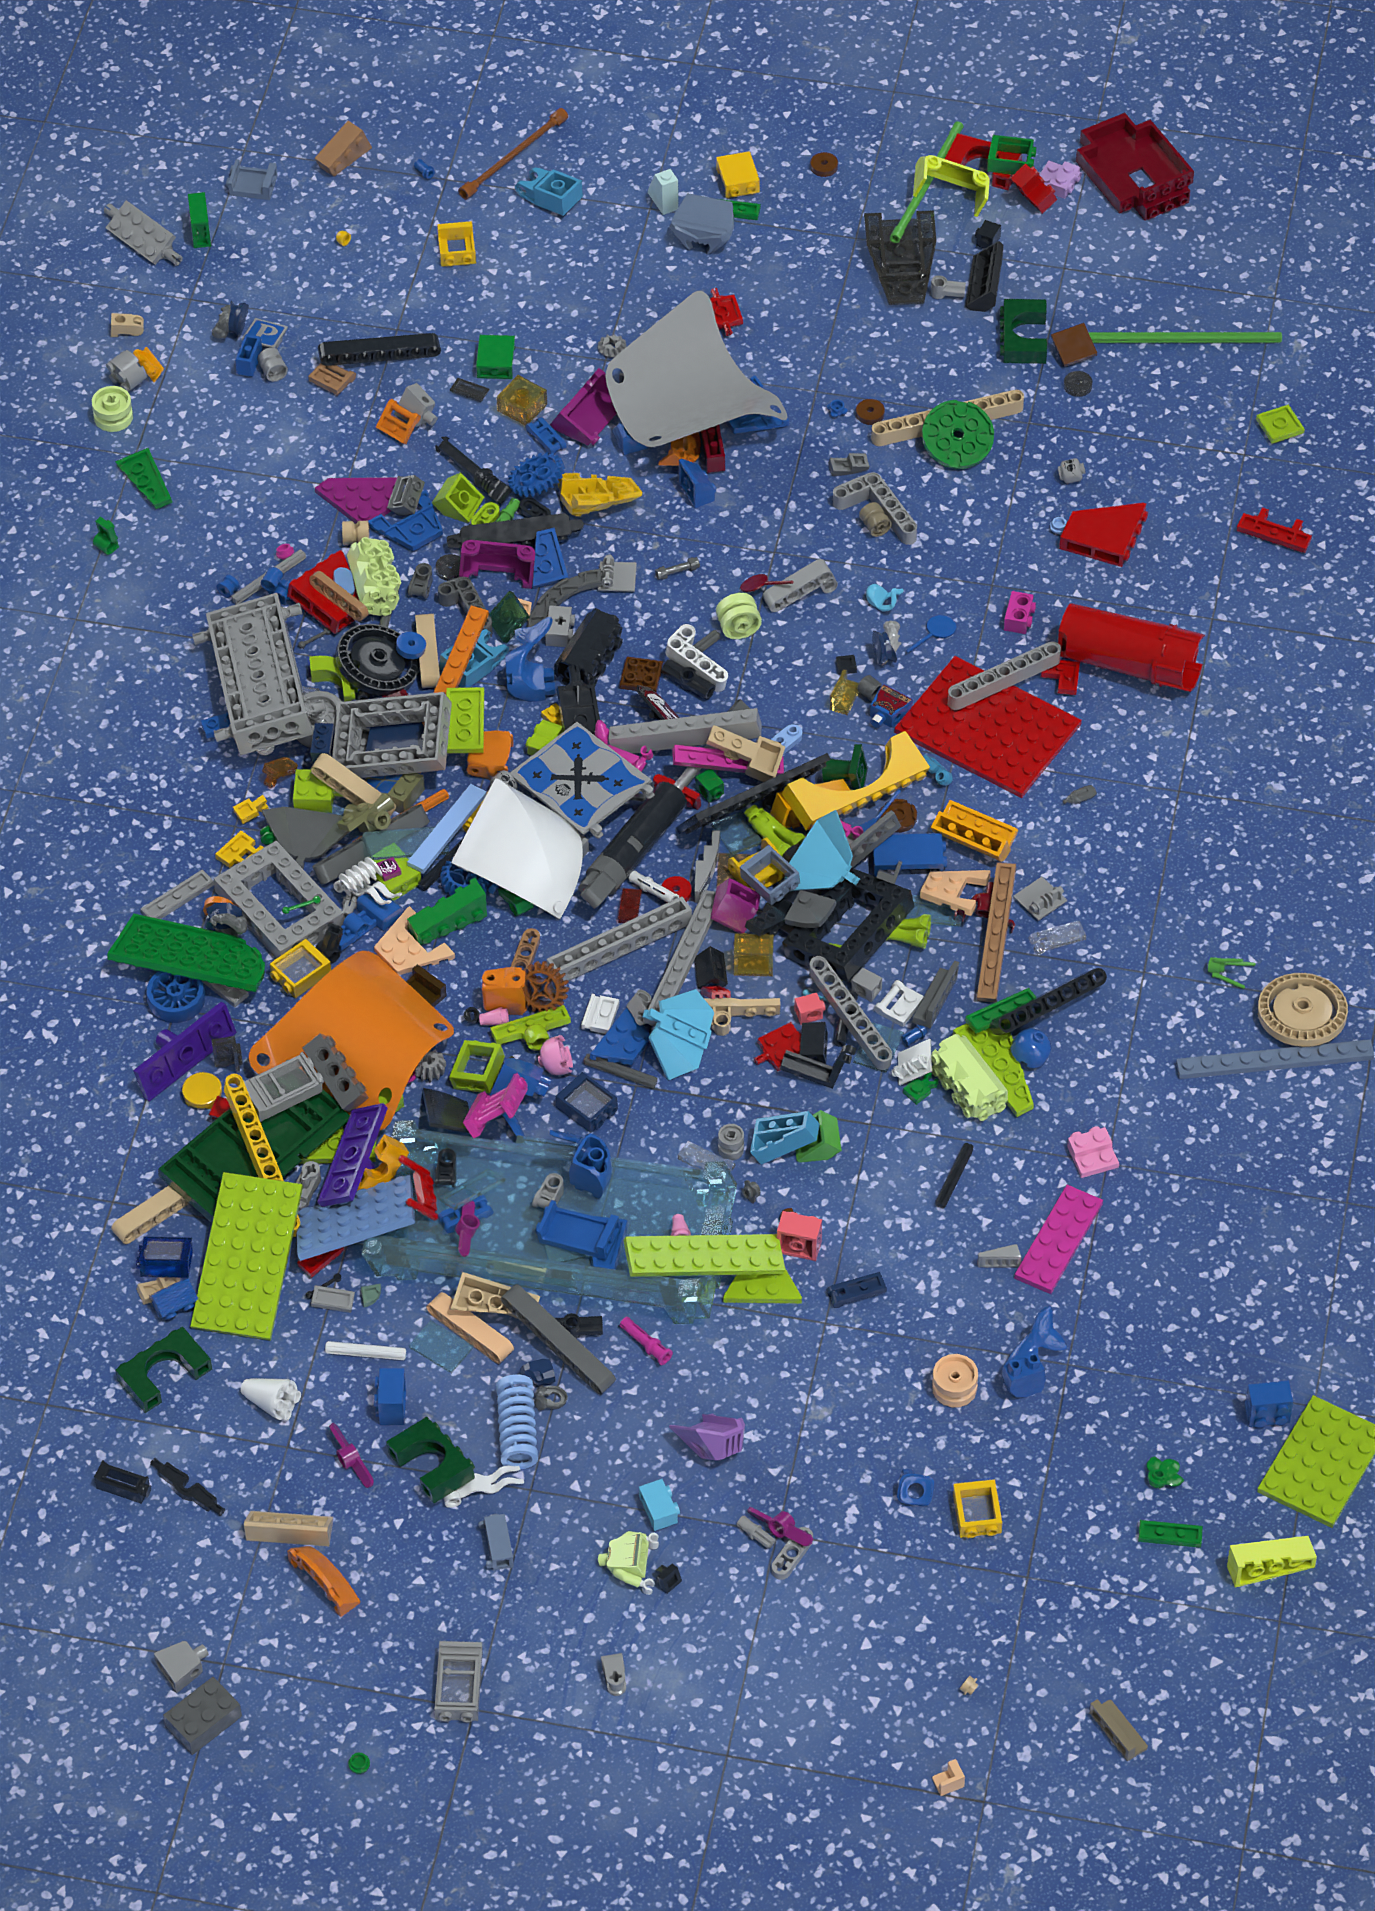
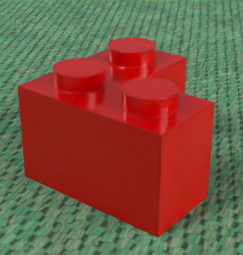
M1025 163L1011 177V180L1020 193L1043 214L1058 200L1054 195L1056 191L1049 184L1047 186L1044 184V179L1033 166L1030 168Z

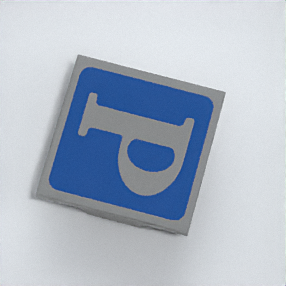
M255 318L245 334L260 336L262 346L278 348L288 326Z

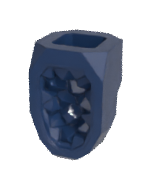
M550 1359L531 1361L520 1368V1375L529 1377L535 1385L556 1382Z

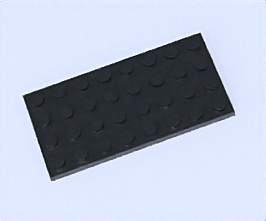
M823 754L696 813L676 827L679 834L685 832L687 835L701 826L704 827L711 824L718 818L722 819L728 816L734 810L739 811L751 803L754 804L762 800L767 795H773L779 792V790L785 789L787 784L802 777L804 779L811 777L827 766L826 762L831 760L829 754Z

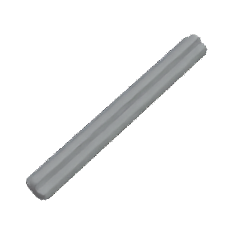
M300 549L274 567L285 573L306 558V554ZM266 573L231 596L232 601L235 604H239L263 588L260 582Z

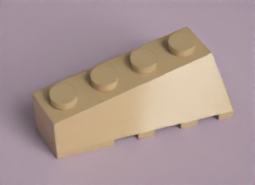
M462 1272L450 1310L502 1313L517 1318L505 1307L500 1299L511 1287ZM527 1292L539 1303L540 1296Z

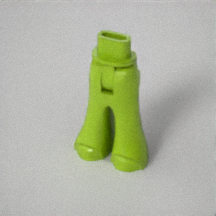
M755 804L744 812L749 818L748 822L752 825L754 831L762 838L767 837L781 856L791 846L801 845L805 839L802 833H795L789 830L771 814L764 811L763 808L759 809Z
M923 914L917 918L904 919L886 940H897L925 949L927 937H929L931 930V915Z

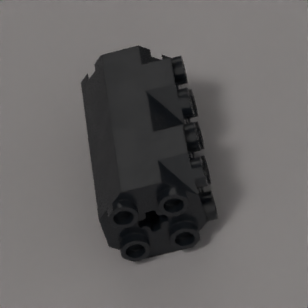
M597 608L587 613L554 664V674L557 677L560 675L563 678L561 682L564 685H568L570 682L568 667L574 665V669H576L575 665H579L581 680L587 685L594 684L596 686L600 674L603 675L606 670L604 661L611 662L615 651L620 649L623 643V639L620 638L623 627L618 623L619 618L617 616L605 613Z

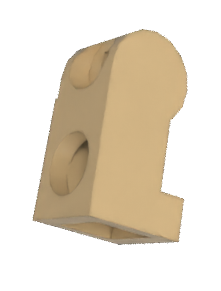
M112 313L111 337H118V334L139 336L143 333V317L132 314Z

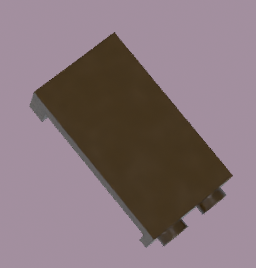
M418 964L412 968L413 976L406 982L428 1003L435 1007L447 996L446 984Z

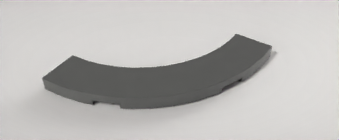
M594 569L580 572L577 576L569 579L565 578L549 588L536 603L537 605L531 612L528 627H532L547 618L550 606H559L567 598L578 592L602 587V570Z

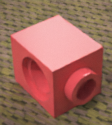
M817 993L795 998L794 1010L800 1025L823 1019L825 1004L823 999H819Z

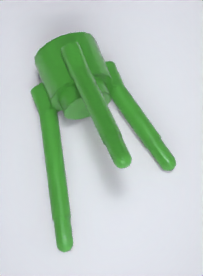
M1210 957L1208 972L1212 973L1213 978H1219L1244 989V985L1221 975L1220 972L1224 973L1226 965L1255 966L1256 963L1243 962V959Z

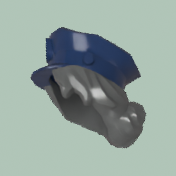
M231 300L230 305L222 307V313L219 314V320L212 329V335L221 339L226 338L229 332H235L237 336H240L245 327L249 305L246 303L235 305Z
M214 903L206 908L208 921L205 927L207 930L226 933L236 937L247 931L246 918L243 917L240 907L231 903Z

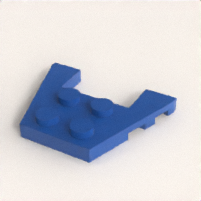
M755 375L750 378L751 382L763 388L762 383ZM747 414L729 420L726 424L736 434L789 426V419L781 420L774 416L765 417L761 414Z
M426 489L422 491L417 505L421 510L415 512V514L393 525L382 514L368 521L369 528L411 551H415L443 535V529Z

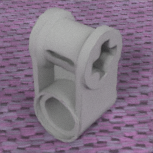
M638 990L627 1004V1008L638 1025L647 1024L642 1016L644 1010H648L652 1001L650 994L644 990Z
M552 1173L546 1177L541 1188L534 1196L533 1207L545 1209L546 1206H549L551 1200L556 1201V1204H558L564 1193L561 1175Z
M622 1653L601 1656L608 1692L614 1696L622 1695L626 1691L625 1667Z

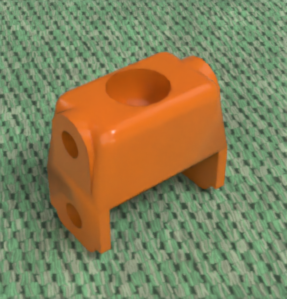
M485 731L484 753H468L467 773L491 780L498 774L497 771H508V767L505 765L510 755V749L514 744L513 735L509 731Z
M519 967L484 971L482 976L484 1009L492 1011L502 1007V1009H507L508 1015H523L527 1011L526 1004L528 1003L522 989L525 985V971ZM514 977L520 978L518 981L513 980Z

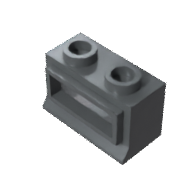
M416 475L398 476L387 508L398 516L415 514L425 482Z

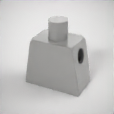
M415 383L407 386L398 405L421 416L419 423L416 424L417 427L426 422L431 426L434 425L438 419L432 413L435 401L419 384ZM396 411L394 412L396 416L407 422L409 421L405 416Z
M182 1641L154 1653L156 1665L176 1693L203 1672L200 1660L209 1655L203 1644L192 1650L187 1641Z

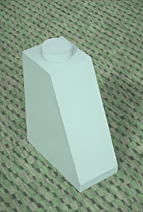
M671 169L655 174L648 189V194L662 215L678 209V179Z

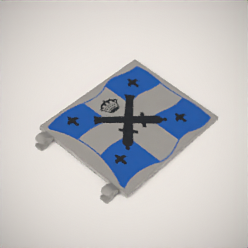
M578 722L574 723L510 772L519 784L583 835L590 830L597 839L603 836L601 832L602 827L598 823L641 791L647 799L655 796L652 792L653 787L649 785L652 783L649 777Z

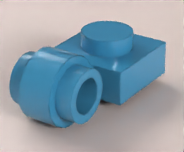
M925 754L924 759L930 766L928 772L931 774L936 773L935 778L938 784L943 786L949 785L953 780L952 774L946 771L935 758Z

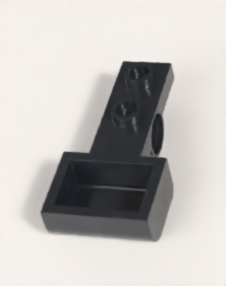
M785 898L778 902L776 901L773 905H770L768 902L765 903L762 914L747 920L745 928L759 937L766 934L772 938L779 929L790 934L796 926L785 924V917L793 903Z

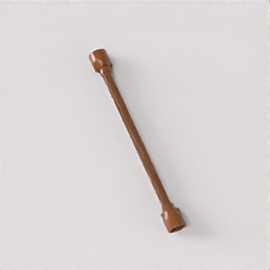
M563 108L557 109L549 116L550 119L547 123L477 179L462 185L458 189L460 196L465 200L469 199L478 191L479 185L492 176V174L497 172L551 127L559 126L568 119V113Z

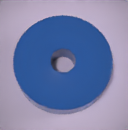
M405 632L397 638L396 650L402 657L417 659L425 653L426 640L422 635L416 632Z

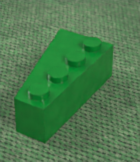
M476 878L469 881L471 884L465 888L460 886L455 889L456 893L450 897L440 898L432 908L427 906L407 918L408 931L420 945L428 944L432 940L446 936L455 930L462 929L487 917L486 893Z

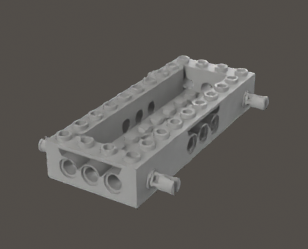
M277 593L206 613L208 630L192 634L195 645L206 641H212L227 705L231 724H229L228 728L214 730L216 741L219 742L233 737L240 755L312 735L310 715L326 711L323 699L310 704L305 702L286 620L291 616L302 615L300 603L283 608Z

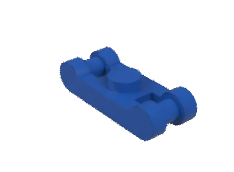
M539 417L535 422L525 425L527 432L540 442L549 455L551 453L555 454L557 450H563L567 447L565 441L543 417Z
M484 1195L470 1199L475 1202V1208H480L478 1210L475 1209V1216L478 1219L488 1218L493 1215L494 1211L491 1206L487 1205L488 1201ZM463 1203L438 1214V1219L441 1223H444L446 1233H453L455 1231V1227L462 1216Z

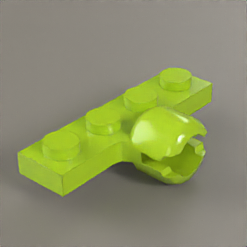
M562 1005L557 1007L556 1010L549 1009L547 1012L542 1011L490 1027V1030L497 1044L524 1039L531 1050L540 1051L543 1043L549 1039L547 1031L569 1024L571 1019L565 1006Z

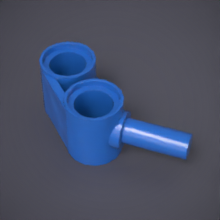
M270 567L260 582L261 586L269 594L277 593L280 603L285 604L287 600L291 599L288 597L290 582L281 580L283 577L281 570L276 567Z

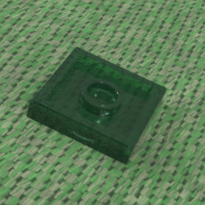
M511 591L489 613L492 627L505 643H508L515 635V630L521 628L530 618L516 595Z

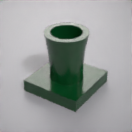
M854 744L851 760L830 758L831 760L826 762L827 766L822 768L824 783L844 779V781H851L853 790L865 787L868 766L862 744Z

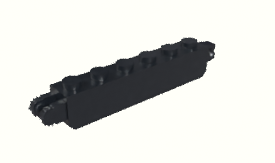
M562 513L463 526L460 533L447 536L448 548H462V544L467 540L531 545V542L536 541V533L538 531L555 528L558 541L568 540L567 537H570L571 533L583 530L585 523L581 519L569 520V516Z

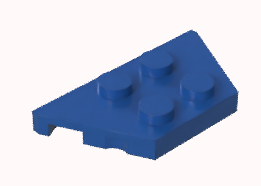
M626 1008L590 1053L589 1059L596 1060V1057L608 1058V1062H621L633 1065L650 1043L648 1038L650 1033L643 1025L636 1023L632 1013Z

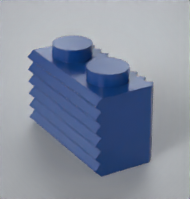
M244 335L235 358L237 374L254 376L258 365V355L263 351L260 336Z
M189 1278L182 1279L149 1295L159 1318L165 1317L166 1320L176 1316V1311L182 1308L184 1311L195 1306L194 1302L198 1300Z

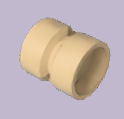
M343 521V545L359 543L363 537L369 538V522L358 521L355 524L353 521Z

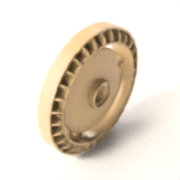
M1292 973L1278 977L1264 987L1258 1001V1017L1263 1028L1275 1039L1293 1046L1310 1047L1329 1042L1343 1030L1347 1020L1348 1004L1342 991L1331 981L1314 974ZM1275 998L1273 1005L1274 1012H1271L1269 1004ZM1332 1004L1336 1010V1016L1333 1020L1331 1019Z

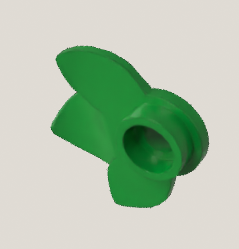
M1154 1456L1147 1462L1148 1480L1152 1487L1162 1488L1164 1485L1175 1487L1184 1482V1479L1177 1474L1180 1468L1178 1461L1166 1459L1162 1462Z

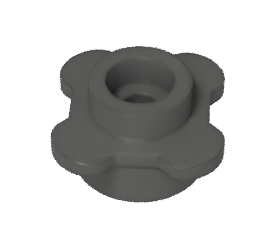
M749 1180L744 1181L745 1185L742 1188L743 1196L749 1199L751 1203L756 1202L755 1198L760 1196L761 1193L758 1184Z

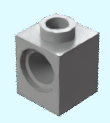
M862 968L851 979L852 991L870 1002L882 990V977L865 968Z

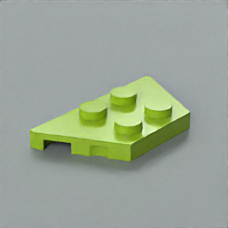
M785 1270L783 1274L736 1275L724 1294V1303L802 1304V1296L787 1270Z

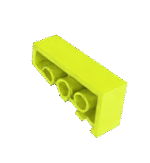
M1309 1536L1230 1545L1227 1568L1236 1588L1315 1568L1317 1556Z

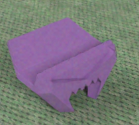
M702 1414L703 1422L694 1426L669 1425V1428L703 1459L720 1460L741 1452L743 1449L745 1423L742 1418L735 1419L720 1417L714 1414Z

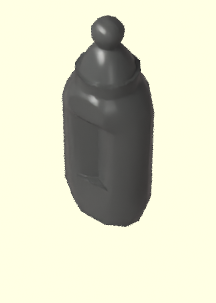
M1087 785L1074 790L1063 800V803L1076 804L1093 798L1097 794L1096 789L1092 785Z

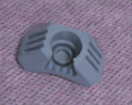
M687 193L675 212L669 228L689 251L693 248L692 241H694V243L699 242V244L704 243V245L708 243L706 254L713 253L729 241L734 229L733 203Z

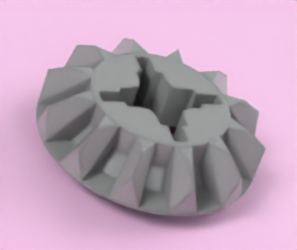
M615 333L613 336L607 334L606 337H601L600 342H598L600 353L607 357H615L626 348V340L622 339V336L617 337Z

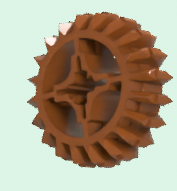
M536 961L534 965L529 964L527 966L528 969H523L525 971V985L522 989L528 1002L526 1007L532 1005V1011L534 1012L537 1009L539 1012H547L549 1009L556 1010L557 1007L564 1004L563 1000L567 999L568 995L566 992L570 988L564 986L568 984L569 980H563L566 973L560 974V967L554 969V963L548 966L547 961H543L542 964ZM542 973L547 975L548 977L542 978L540 976H536L535 974ZM553 981H554V983H555L556 990L553 988V985H552ZM546 983L544 990H542L539 993V991L542 989V984ZM530 984L532 985V987H533V989H534V992H533V993H532V991H531ZM544 996L546 999L549 998L551 1001H543L538 999V997Z

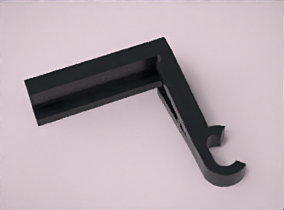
M844 1045L833 1066L786 1050L780 1070L833 1089L844 1063H851V1055H855L856 1048L851 1045Z

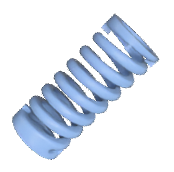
M508 1375L499 1379L496 1384L501 1463L503 1466H520V1469L532 1467L538 1461L537 1440L535 1438L536 1429L534 1428L536 1425L534 1419L535 1411L533 1409L535 1405L533 1401L534 1393L531 1390L533 1389V1381L524 1375ZM514 1384H524L526 1387H514ZM524 1403L527 1404V1405H525V1406H523V1405L510 1406V1405H512V1404H524ZM527 1413L526 1415H516V1416H512V1415H511V1414ZM513 1423H528L526 1425H511ZM528 1432V1434L513 1435V1433ZM517 1442H529L527 1444L517 1445ZM509 1460L521 1461V1463H512Z

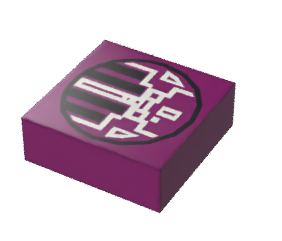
M394 857L376 863L382 871V879L384 881L402 874Z

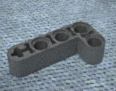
M459 577L443 582L438 586V601L440 605L448 607L459 603L466 616L470 606L486 610L469 578ZM488 615L482 630L487 629L490 631L491 638L493 634L492 620Z

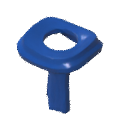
M903 1469V1475L898 1485V1500L910 1505H929L934 1490L933 1478L915 1474L912 1469ZM913 1483H919L924 1488V1493L919 1498H912L908 1494V1488Z

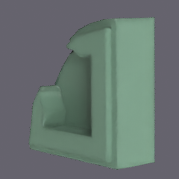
M381 1284L361 1287L364 1307L374 1304L379 1299Z

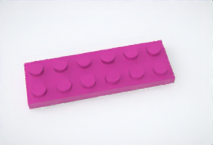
M1066 1185L1017 1269L1014 1279L1052 1294L1102 1207L1103 1200Z

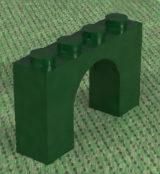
M1004 299V306H1000V317H1003V319H1000V330H1003V332H1000V343H1003V345H1000V356H1004V363L1046 364L1047 339L1024 338L1013 331L1016 327L1025 324L1046 325V299Z
M183 1326L171 1331L168 1336L154 1342L151 1347L137 1353L134 1358L120 1364L115 1369L117 1381L144 1413L162 1403L160 1391L147 1377L151 1367L158 1362L165 1360L176 1361L183 1365L195 1380L213 1370L211 1358Z
M428 1417L423 1418L386 1441L390 1457L400 1467L424 1453H438L445 1457L444 1461L437 1468L419 1478L423 1493L433 1503L475 1479L473 1471L475 1466L471 1459H466L462 1450L458 1446L455 1447L447 1434H443L439 1425L436 1422H432Z

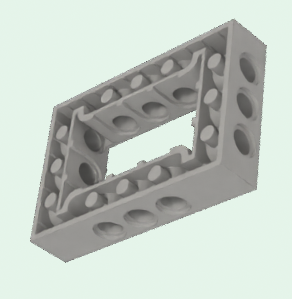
M444 692L338 702L332 758L360 778L445 770L452 702ZM425 722L424 734H422V750L417 745H410V747L406 748L393 747V749L379 750L378 748L375 751L364 752L360 750L361 733L364 727Z
M277 841L213 878L217 895L229 899L234 905L242 909L248 929L276 959L304 939H307L313 946L323 940L328 925H343L344 914L340 908ZM276 873L277 880L280 883L282 882L289 889V893L293 894L300 903L313 900L315 896L321 898L320 904L313 903L304 906L311 914L286 929L279 924L249 891L251 887L261 881H266L267 877Z

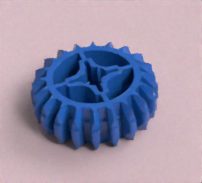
M454 857L451 858V861H446L445 866H442L440 874L441 886L444 888L445 893H449V896L455 894L454 890L458 887L465 888L471 884L469 881L473 878L477 879L485 893L491 886V881L452 864L451 862Z

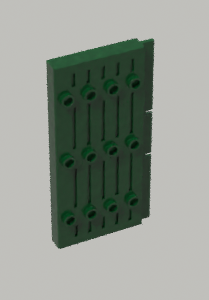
M299 1068L276 1079L280 1087L285 1090V1094L311 1082L309 1077ZM273 1081L264 1085L273 1100L282 1096L279 1094V1090ZM323 1089L322 1092L260 1122L282 1177L302 1161L298 1157L299 1155L305 1159L348 1122L350 1115ZM243 1101L236 1102L238 1105L245 1104ZM231 1108L158 1168V1176L211 1223H213L223 1172L258 1177ZM248 1118L243 1119L247 1123L252 1122V1120ZM257 1136L250 1137L252 1140H259ZM263 1153L257 1154L260 1158L266 1157ZM271 1171L264 1172L266 1175H273Z

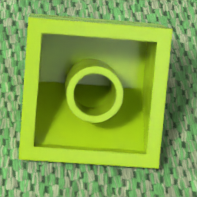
M460 472L446 479L432 504L444 516L469 523L485 497Z

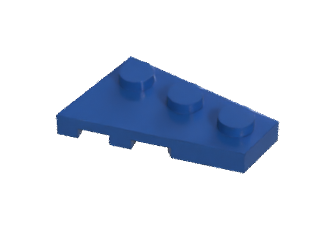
M555 528L536 533L533 589L558 583L568 578Z

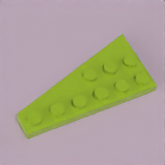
M967 1023L953 1030V1035L958 1034L960 1037L962 1035L967 1037L1008 1090L1006 1104L1016 1117L1034 1108L1020 1062L1012 1055L1010 1049L1013 1043V1037L1010 1032L995 1035L988 1028L975 1034Z

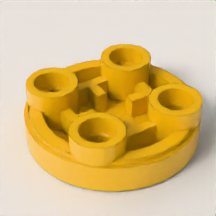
M207 1072L195 1073L189 1076L182 1087L186 1105L195 1108L211 1109L216 1097L222 1095L220 1080L215 1075Z

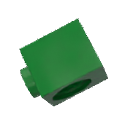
M708 769L695 777V789L710 803L715 799H719L724 794V782L712 769Z

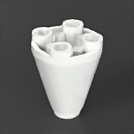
M251 1378L244 1380L241 1385V1393L247 1399L278 1420H289L295 1404L301 1398V1392L297 1390L296 1383L289 1379Z

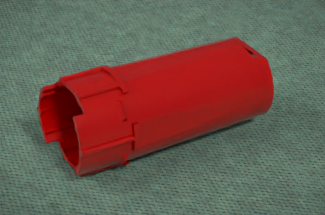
M1070 603L1061 620L1058 644L1061 647V657L1147 680L1154 685L1157 683L1160 687L1165 685L1191 692L1197 685L1203 664L1196 663L1200 641L1205 637V634L1178 628L1177 624L1166 625Z

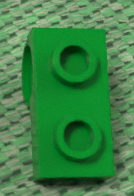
M100 516L95 521L98 533L93 539V545L105 554L110 555L119 548L118 537L114 530V524Z
M502 887L497 889L499 896L509 903V907L515 916H519L534 908V904Z

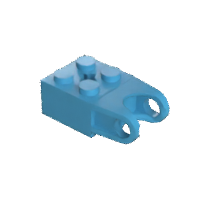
M536 167L532 168L529 171L531 181H519L515 185L516 192L522 198L562 216L583 197L582 180L554 169L548 171ZM520 186L525 188L526 192L522 191Z
M487 629L482 630L459 683L461 688H469L498 666L504 660L505 655L508 654L509 647L505 644L496 647L486 644L490 639L491 633ZM453 646L440 654L439 669L442 672Z

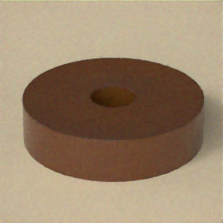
M821 152L815 154L810 161L811 171L820 177L831 176L838 170V160L831 153Z
M865 399L858 403L856 417L861 423L873 425L884 419L885 408L880 401Z

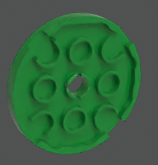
M949 400L940 403L929 412L923 424L922 440L928 454L939 464L953 469H966L979 464L987 457L994 441V428L989 416L979 406L971 402ZM955 431H960L963 434V437H954L953 433Z

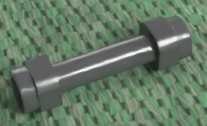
M691 557L687 559V562L668 568L664 566L655 569V574L658 580H663L667 578V575L687 569L691 571L696 570L700 567V563L697 557Z

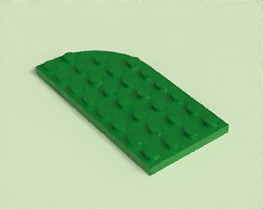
M139 914L132 915L107 953V959L117 963L149 968L154 971H162L172 975L189 977L190 979H199L209 983L226 985L227 987L240 988L245 991L256 992L265 974V962H263L260 951L256 947L251 948L246 944L245 940L239 937Z

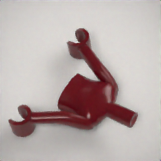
M993 882L987 883L986 893H979L971 898V900H976L977 902L975 913L978 916L989 918ZM958 909V911H955L953 919L955 920L956 915H961L963 922L966 916L965 911ZM1009 919L1008 926L1011 928V933H1013L1015 923Z

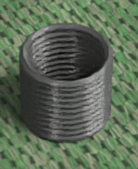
M867 675L861 679L857 690L867 699L873 701L882 684L871 675Z

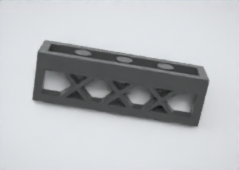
M892 810L849 844L853 855L851 861L852 868L901 827Z
M954 961L949 970L939 968L913 1016L912 1023L927 1028L932 1027L957 981L960 962Z

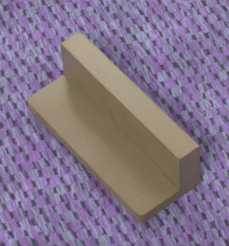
M1097 1699L1090 1704L1089 1714L1127 1762L1148 1749V1745L1112 1700L1101 1704Z

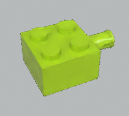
M296 769L293 794L294 808L332 814L334 798L343 796L314 776L311 770Z

